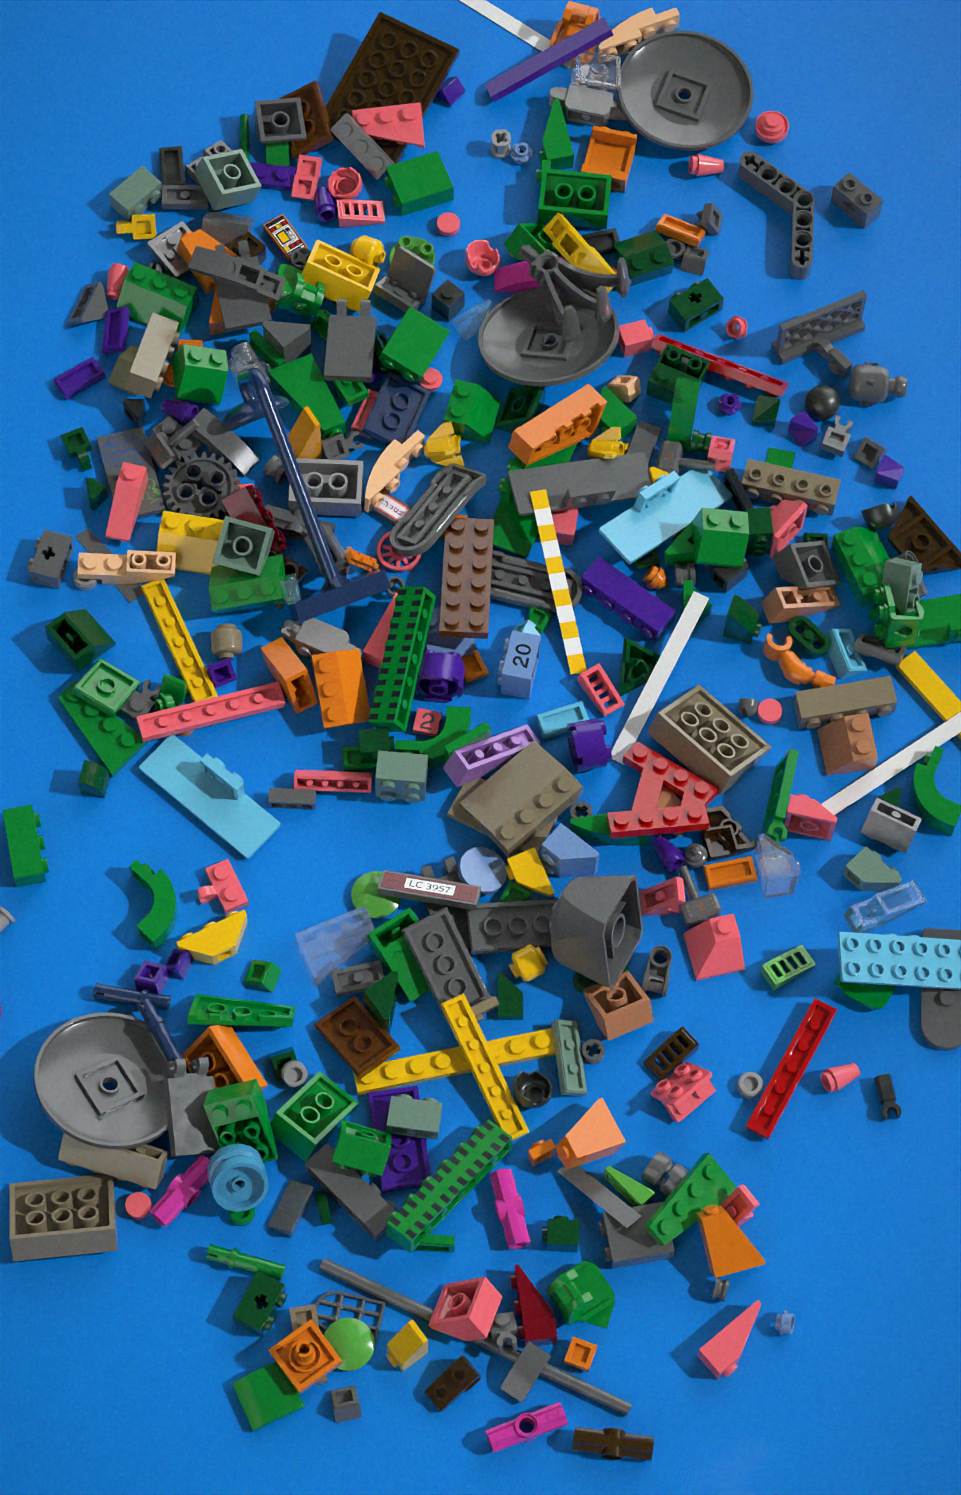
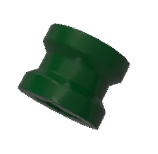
M693 430L689 453L701 452L704 456H708L712 433L707 432L703 434L699 430Z

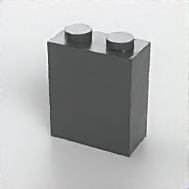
M663 1202L631 1207L642 1217L628 1228L624 1227L607 1212H603L602 1221L598 1222L600 1236H605L607 1246H603L606 1262H611L612 1269L673 1258L675 1252L673 1241L671 1240L666 1245H658L643 1227Z

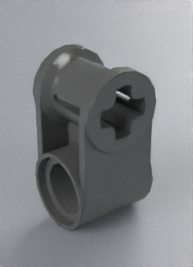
M658 945L651 950L642 984L644 992L661 993L663 997H666L672 961V953L666 946ZM656 956H663L667 961L663 964H658L654 961V958Z

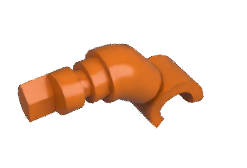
M769 633L767 634L763 645L764 655L772 661H778L786 679L797 685L800 683L807 685L809 682L815 688L834 685L836 677L825 674V672L820 670L812 671V668L807 667L806 663H803L793 651H790L792 646L791 636L786 637L783 646H779L772 641L773 636Z

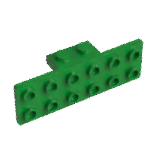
M578 443L527 466L517 456L515 459L511 457L507 471L569 463ZM507 475L506 478L502 477L498 486V491L501 494L499 505L492 518L494 519L493 547L528 558L539 533L535 514L518 515Z
M961 594L919 600V603L924 608L919 638L916 644L904 647L912 649L961 641ZM895 605L896 615L915 617V611L903 614L900 613ZM903 627L900 630H895V632L905 635L910 633L911 629L910 627Z

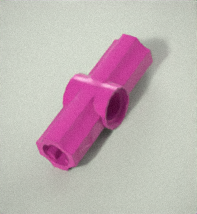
M201 1154L183 1175L179 1174L170 1183L166 1191L167 1193L149 1211L150 1215L160 1225L167 1228L185 1207L189 1208L197 1200L201 1189L209 1181L207 1166L210 1159Z
M505 1168L496 1170L490 1174V1180L496 1199L494 1202L499 1223H502L508 1249L524 1248L530 1244V1239L524 1220L525 1211L522 1198L517 1193L512 1170Z
M560 1402L532 1413H523L517 1419L485 1430L490 1448L493 1453H496L522 1442H531L537 1436L568 1425L564 1410ZM528 1422L532 1424L534 1429L530 1433H523L519 1426L522 1423Z

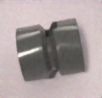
M659 1151L650 1161L641 1178L652 1186L659 1185V1191L669 1196L689 1170L679 1163L672 1164V1158Z

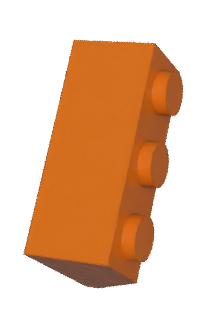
M359 649L312 655L311 662L323 729L369 722L370 708Z
M231 1025L208 1027L182 1054L183 1058L186 1059V1067L190 1073H192L190 1068L191 1060L208 1057L209 1068L206 1075L214 1077L215 1089L257 1079L261 1091L268 1086Z

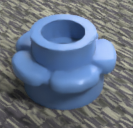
M522 142L511 147V158L517 164H526L533 155V150L527 143Z
M784 1310L782 1315L778 1314L776 1317L775 1329L779 1330L782 1336L785 1334L792 1335L795 1315Z

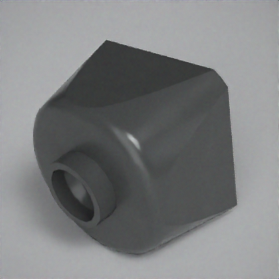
M636 875L577 876L565 886L559 900L553 906L549 921L552 953L560 965L610 989L614 988L641 941L643 933Z

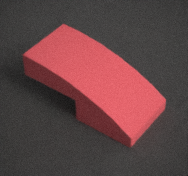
M299 155L291 198L314 201L322 167V158Z

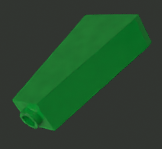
M312 354L268 370L270 385L280 396L289 400V405L299 416L305 407L308 406L320 423L322 440L338 433H346L345 420Z

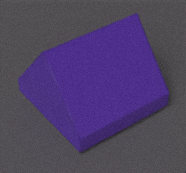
M457 76L449 77L444 81L436 96L449 106H452L466 90Z
M229 657L206 667L214 688L237 680Z
M173 949L165 966H167L169 974L184 980L194 958L188 950Z

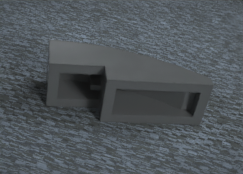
M205 408L196 415L194 419L199 423V427L191 435L208 446V451L212 454L215 453L217 458L224 457L225 464L231 462L232 469H236L240 475L245 477L260 461L257 455L232 430L223 428L222 422Z

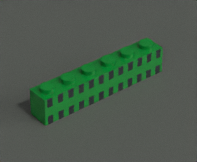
M424 586L399 587L398 595L395 598L393 617L390 620V630L384 647L383 661L379 668L378 683L374 690L373 705L369 712V723L377 729L388 728V732H406L436 599V596Z
M489 1119L482 1126L478 1125L473 1130L471 1138L466 1143L461 1142L456 1148L454 1155L449 1160L445 1159L439 1165L437 1172L432 1177L428 1176L423 1181L421 1189L416 1194H410L405 1200L404 1206L398 1212L394 1211L391 1213L386 1221L387 1236L411 1254L511 1151L512 1136Z

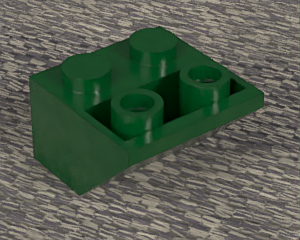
M667 343L648 379L646 394L672 405L677 377L701 381V389L710 361Z
M86 609L64 612L45 626L47 639L77 673L116 645V642Z

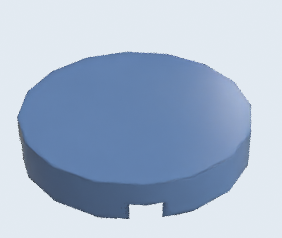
M474 847L466 851L459 860L458 876L460 881L464 884L481 886V894L491 895L497 892L506 881L507 873L504 868L506 865L502 858L491 849Z

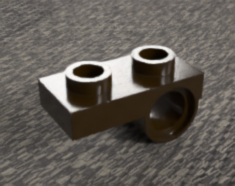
M461 1356L424 1393L442 1412L462 1393L475 1386L482 1377L465 1356Z

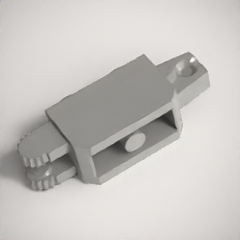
M570 84L569 89L552 87L549 91V104L551 108L554 99L559 98L564 116L568 121L605 127L609 124L610 119L627 120L619 101L614 99V93L606 90L586 88L583 85L576 86Z
M315 618L303 623L286 620L281 629V636L293 642L295 649L305 657L333 651L359 649L350 644L346 631ZM359 649V651H360V656H361V662H363V660H362V656H363V655H362V651H361V649Z

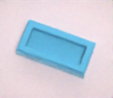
M582 701L536 715V721L543 740L571 732V730L567 731V724L589 720Z

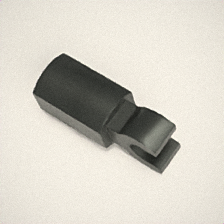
M891 1074L876 1076L874 1081L879 1102L883 1104L881 1111L882 1119L884 1121L888 1119V1110H893L896 1118H900L901 1108L895 1103L897 1098Z

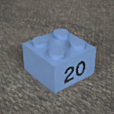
M512 630L510 639H505L503 660H500L497 684L501 685V694L530 700L540 657L541 636Z

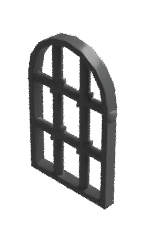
M339 1291L328 1292L318 1299L316 1312L319 1304L337 1307L335 1316L317 1313V1318L331 1320L333 1323L340 1319V1310L343 1309L358 1312L357 1319L360 1321L362 1315L365 1314L379 1317L377 1327L367 1325L370 1330L376 1331L374 1337L376 1343L380 1325H382L386 1302ZM331 1295H340L339 1301H336V1303L324 1299ZM344 1296L361 1300L360 1307L343 1305ZM365 1302L382 1305L381 1313L364 1310ZM318 1319L319 1326L326 1331L327 1327H325Z

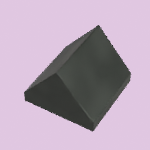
M124 399V413L136 427H141L146 412L144 399Z

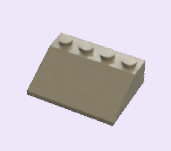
M701 685L696 686L658 712L647 731L651 737L684 764L693 774L717 787L719 796L737 783L771 749L767 742Z
M532 741L462 800L459 805L509 858L583 795V786L561 763L538 743Z
M99 1174L9 1183L10 1244L13 1261L118 1251L113 1176Z

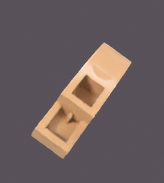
M649 8L620 23L612 30L614 35L601 42L598 46V61H609L617 56L630 53L641 43V40L678 28L680 14L677 8L655 14L653 8Z
M417 430L403 444L394 439L380 455L372 469L366 487L364 510L366 512H369L373 507H378L383 502L384 496L387 493H393L400 485V472L405 470L413 457L417 458L424 450L425 435Z
M127 550V555L79 553L78 578L100 579L102 584H135L175 576L176 552Z

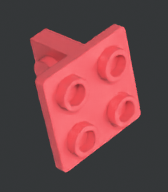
M685 1062L678 1065L674 1073L668 1078L658 1082L650 1094L653 1098L661 1101L672 1119L679 1123L716 1090L709 1080L713 1076L710 1071Z

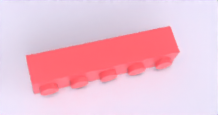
M295 770L294 789L371 793L372 772Z

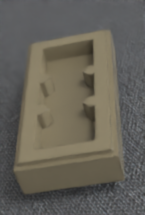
M492 996L472 1006L471 1009L477 1022L484 1019L483 1014L497 1008L499 1002L496 996Z

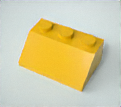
M316 240L301 274L304 275V282L315 286L317 281L325 284L324 297L335 302H337V299H347L348 309L360 313L361 300H368L380 268L368 265L350 254L320 240Z
M163 511L158 534L157 552H176L175 569L211 574L212 567L220 566L212 562L224 520Z

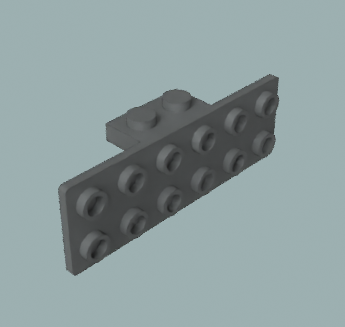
M644 452L618 455L614 459L597 458L508 472V479L519 516L535 514L530 495L531 491L546 489L552 512L637 499V493L642 487L646 485L649 487L653 484Z

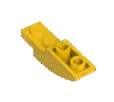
M557 213L543 228L544 232L553 241V246L571 265L594 273L616 274L595 248L587 244L563 214ZM605 287V288L607 289V292L609 293L613 287Z

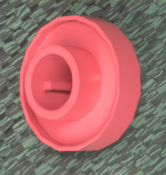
M766 111L760 114L755 124V132L758 138L771 144L784 140L789 130L787 118L776 111Z

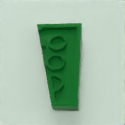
M74 681L58 696V700L113 778L146 745V742H143L142 737L118 716L115 715L113 718L74 695L72 691L77 684Z
M196 993L188 1014L187 1024L292 1027L296 1007Z
M704 1153L643 1227L658 1245H666L698 1221L697 1212L703 1211V1208L708 1205L719 1206L737 1187L711 1154Z

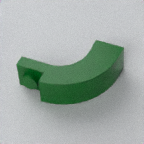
M446 706V722L439 735L427 741L395 740V752L428 755V768L444 764L445 745L470 731L471 707Z
M935 746L932 754L927 752L922 764H916L911 781V796L917 812L930 826L952 836L961 815V805L943 797L935 786L934 775L944 752L943 748Z
M135 860L129 866L131 876L146 888L154 898L151 911L136 925L137 933L156 951L170 936L176 923L177 902L175 891L169 877L162 869L155 874L146 863L142 865L139 861Z

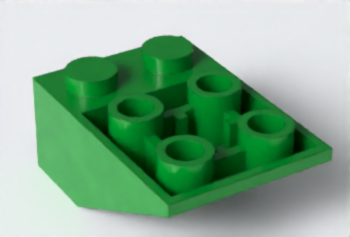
M409 907L368 933V945L389 974L393 971L398 972L399 988L408 1001L412 1003L429 992L430 989L401 932L402 929L419 921Z
M257 1079L209 1090L203 1107L220 1148L231 1144H244L257 1150L263 1159V1163L278 1160L266 1101Z

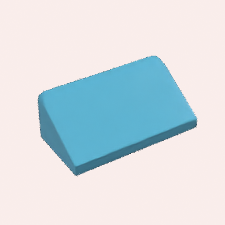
M850 628L832 629L826 634L830 640L828 654L839 679L848 678L867 671L860 652L853 650L855 639Z

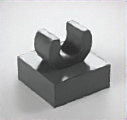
M713 203L704 204L703 211L696 213L701 222H696L694 225L707 230L711 236L719 235L723 215Z

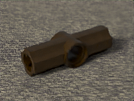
M575 1427L572 1451L598 1454L600 1457L609 1460L629 1458L651 1461L654 1437L627 1434L626 1431L616 1428L596 1430Z

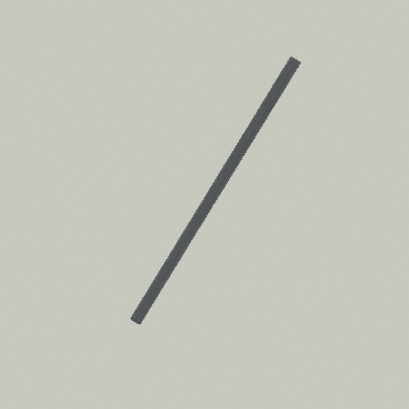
M327 1258L322 1260L319 1270L430 1322L434 1309ZM490 1336L470 1341L514 1363L522 1353L518 1349L513 1351V1347L505 1345L503 1346V1353L500 1354L497 1349V1341H492ZM549 1364L545 1366L540 1374L625 1416L628 1415L631 1409V1403Z

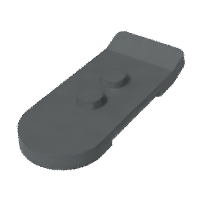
M449 464L442 468L431 480V485L404 518L399 519L392 528L389 538L395 552L401 556L411 557L422 554L430 549L477 490L487 484L486 474L458 464Z
M493 550L490 599L528 608L535 607L557 614L547 566L504 555L503 552ZM564 567L571 603L574 609L582 597V582L575 572Z
M925 928L922 931L921 937L961 940V930ZM921 987V1034L930 1046L938 1050L951 1051L961 1047V990Z

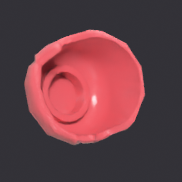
M352 167L339 168L333 171L328 179V190L331 195L337 200H353L357 198L362 190L360 173Z
M475 240L469 243L465 252V263L471 272L479 276H489L498 270L501 262L498 249L493 250L486 240Z

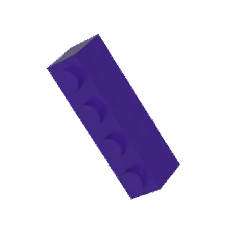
M598 557L581 576L583 592L587 596L598 599L604 608L619 614L625 623L637 627L646 638H652L657 642L675 621L676 611L601 557Z

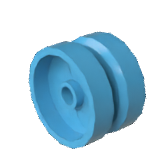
M244 1144L227 1145L219 1149L208 1163L207 1171L212 1195L217 1204L224 1209L235 1212L246 1211L257 1206L265 1198L269 1189L267 1173L259 1152L251 1146Z

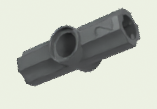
M267 504L265 509H269L274 517L273 523L277 530L284 532L291 539L304 540L303 538L308 535L299 509L288 511ZM319 520L320 524L329 526L333 533L335 532V524Z

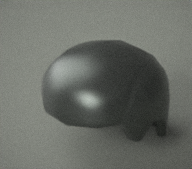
M819 385L809 390L805 398V409L809 416L816 420H828L838 413L840 398L834 388L827 385Z
M895 502L893 506L884 503L861 511L866 524L874 530L887 529L900 517V509Z
M537 1070L532 1073L521 1071L514 1078L513 1093L517 1102L523 1107L540 1108L545 1106L552 1098V1084L548 1077Z

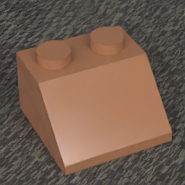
M869 713L844 716L817 730L826 776L875 769L878 756Z
M629 971L621 974L613 989L599 983L583 989V994L596 1024L608 1041L654 1022L650 999Z

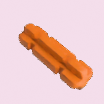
M350 549L344 555V558H347V563L366 571L379 568L377 559Z

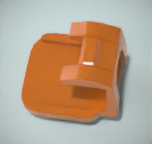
M568 1L562 20L555 27L549 48L600 19L599 9ZM597 45L571 60L579 64L587 63L592 59Z

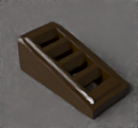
M682 1026L655 1050L643 1064L661 1081L674 1071L678 1065L698 1050L699 1043ZM680 1039L686 1044L687 1049L679 1042ZM674 1046L681 1054L678 1056L670 1047ZM664 1052L673 1060L672 1063L662 1055ZM656 1059L666 1067L664 1070L654 1062Z

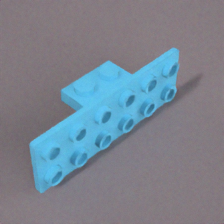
M691 469L682 476L673 471L667 476L665 474L661 475L651 486L648 487L646 485L642 487L637 493L638 497L634 506L601 526L599 533L628 564H631L683 531L696 517L701 508L717 509L731 500L733 495L709 470Z
M170 735L139 766L145 775L246 859H249L281 826L277 819L245 794L244 781L237 773L233 772L231 774L225 769L224 763L217 757L212 758L208 754L203 758L200 757L175 735Z
M840 932L837 934L840 979L842 982L961 990V940L925 938L917 935L896 936V934L881 935Z

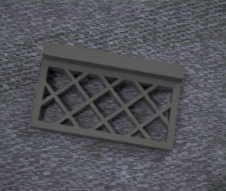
M864 290L780 324L777 340L772 341L771 347L781 365L817 351L820 348L819 342L825 338L833 344L865 331L862 316L867 295Z

